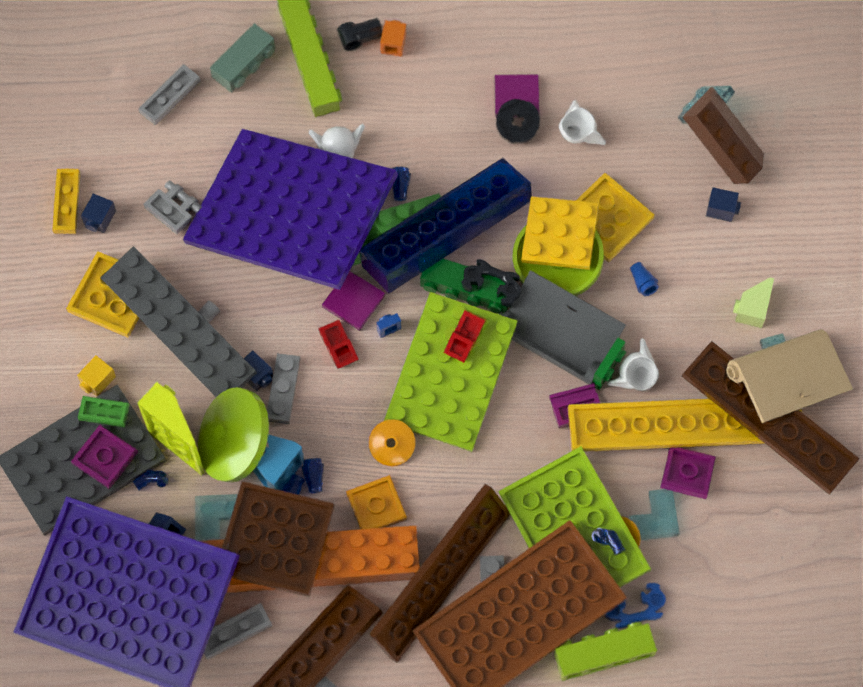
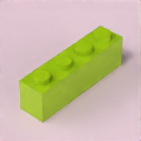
M641 622L632 623L627 626L628 629L621 631L618 628H613L605 631V635L595 637L594 634L582 637L580 642L572 643V641H567L560 647L555 648L554 657L561 680L565 681L654 657L657 649L649 623L643 625Z

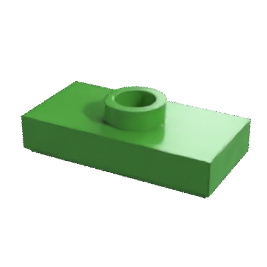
M83 396L78 420L125 428L130 405L126 402Z

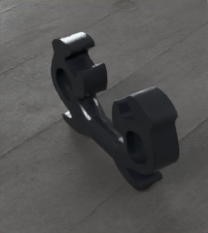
M481 259L476 260V265L465 268L464 279L461 281V286L465 291L472 292L471 285H477L478 290H480L484 284L482 275H490L505 283V285H500L497 289V297L501 295L505 297L501 299L502 306L512 307L514 302L520 297L521 287L516 282L520 280V276L517 273L502 271Z

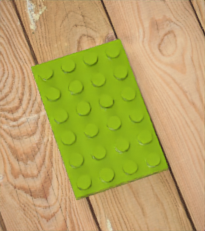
M430 292L384 421L390 419L402 421L411 428L413 433L473 452L516 329L517 320ZM464 310H468L487 320L467 360L463 363L443 352Z
M581 446L498 491L529 548L571 520L619 587L651 571L646 559Z

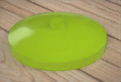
M526 225L518 234L514 243L512 257L515 272L520 276L522 284L529 272L533 271L573 295L578 296L587 291L598 279L603 268L604 250L602 240L597 231H595L590 270L522 263L521 258Z
M237 387L227 389L212 401L205 412L199 430L198 451L203 468L208 475L216 480L230 483L244 479L255 469L263 456L269 434V419L265 404L256 393Z

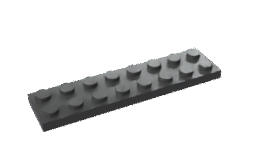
M134 246L101 277L215 397L227 389L242 388L257 374L249 363Z

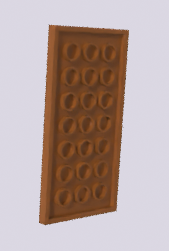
M569 520L412 630V632L450 687H504L555 651V648L560 647L624 602L627 597L571 520Z

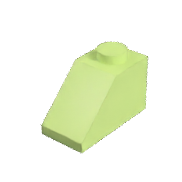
M768 278L742 293L740 300L736 299L733 313L737 314L735 322L762 328L766 318L774 278Z

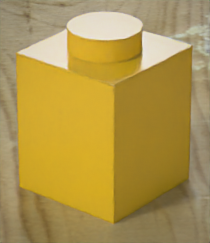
M95 355L77 374L82 390L87 394L92 392L94 395L99 396L116 378L113 368Z

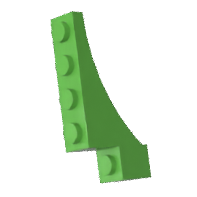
M438 193L380 211L352 266L361 264L368 256L400 236L429 222L446 217L450 209Z

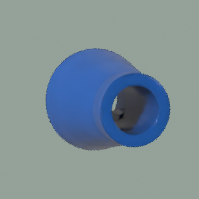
M641 262L634 263L630 267L639 293L643 296H650L658 290V280Z

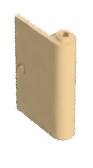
M823 329L733 359L728 362L726 370L731 380L736 383L744 382L762 423L853 389L829 335Z

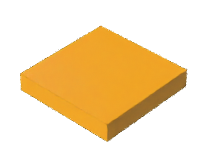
M390 475L346 491L360 529L385 528L407 520L406 513Z

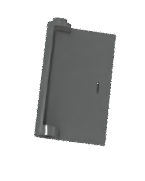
M530 271L521 287L520 297L514 302L513 306L504 314H499L517 320L518 323L512 337L514 342L587 384H593L595 372L626 326L621 321L533 271Z

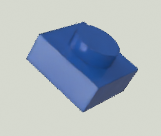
M398 313L394 315L387 314L376 322L380 338L401 330V319Z

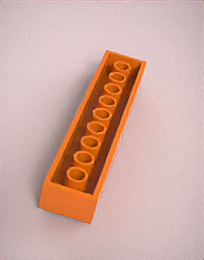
M416 525L328 532L313 587L411 580L419 569ZM224 539L200 542L222 549ZM231 578L226 593L278 589Z

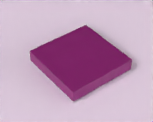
M538 74L494 76L495 117L500 107L512 99H520L532 103L540 115Z
M349 271L341 289L334 288L322 303V308L360 331L384 299L385 292Z
M99 425L71 460V463L110 489L137 455L138 451Z
M680 447L669 448L660 488L707 499L716 456Z

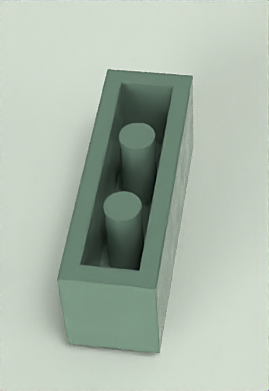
M254 23L210 67L212 78L231 93L236 88H240L244 84L245 79L251 73H255L266 58L268 59L273 55L275 51L274 38Z

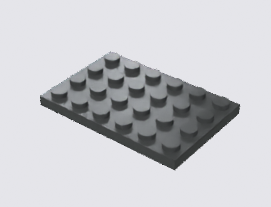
M118 385L96 397L129 403ZM131 405L125 428L78 420L79 407L0 455L2 469L44 536L53 531L66 496L96 505L166 461ZM99 425L138 451L137 455L110 489L71 463V460Z

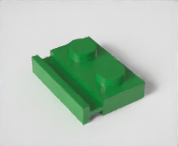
M620 338L616 339L594 374L593 383L598 390L602 388L605 381L609 382L614 374V367L617 362L621 363L627 352L624 350L626 342Z

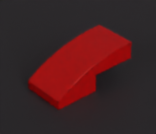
M464 310L443 353L465 363L487 319L471 311Z
M340 320L318 328L320 336L337 369L359 360Z

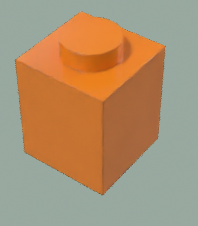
M385 20L380 41L381 54L402 57L407 35V23H402L398 20Z

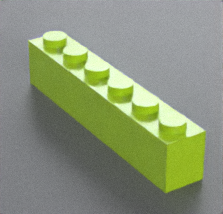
M277 0V7L314 117L340 111L339 102L343 101L340 89H335L333 83H336V78L333 70L329 71L327 65L330 64L327 52H322L323 40L320 33L316 34L315 28L317 23L315 16L309 14L308 10L311 9L309 0Z

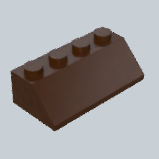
M710 87L682 118L734 184L749 183L763 168L764 153L714 87Z

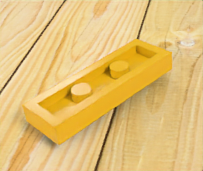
M57 169L52 226L54 234H76L80 186L79 169Z

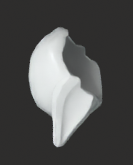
M573 100L570 108L559 123L561 135L573 144L586 142L589 144L605 145L606 140L597 132V123L594 116L588 110L579 107L578 102Z
M361 124L354 132H351L346 127L336 126L327 129L323 136L313 130H309V135L314 139L320 150L352 158L365 126Z
M640 339L639 352L631 353L623 360L619 367L620 377L609 380L607 382L608 386L647 391L657 382L659 371L645 339Z

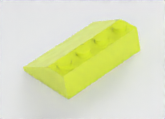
M156 382L138 402L148 432L202 476L205 471L196 443L179 407L178 400L174 396L176 393L168 385L162 386Z

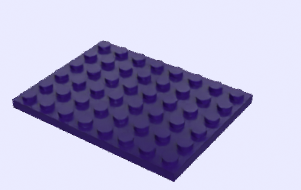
M242 129L201 204L202 208L196 213L182 240L185 244L340 290L398 173L395 169Z
M66 496L13 633L161 687H191L239 555Z

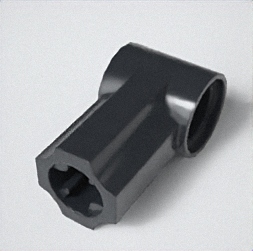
M378 18L358 24L346 22L337 28L342 46L346 51L355 50L364 42L381 38L383 32Z

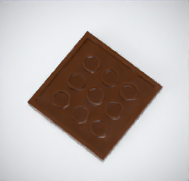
M242 481L222 546L223 550L239 555L232 578L310 597L335 503Z

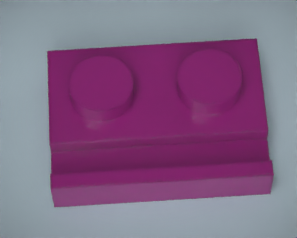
M594 383L549 395L559 429L569 426L568 405L600 403Z

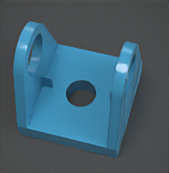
M268 434L267 443L269 446L265 448V453L253 472L264 487L283 491L305 462L302 446L294 441Z

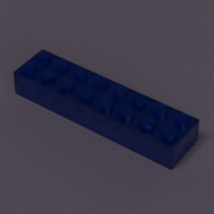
M501 158L363 246L359 251L362 268L388 293L393 292L528 204L532 196L531 182L504 158Z

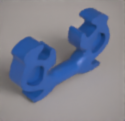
M648 583L645 588L651 592L646 595L642 591L640 594L641 602L649 606L646 610L625 614L623 610L626 608V601H624L604 616L610 621L620 622L615 626L618 629L626 628L632 623L644 620H658L663 616V612H656L664 606L666 597L660 590L658 583Z

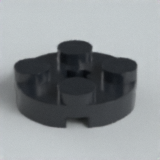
M520 99L509 100L500 107L496 115V128L499 135L511 144H523L530 141L539 129V112L528 101ZM514 116L524 119L521 127L512 124Z

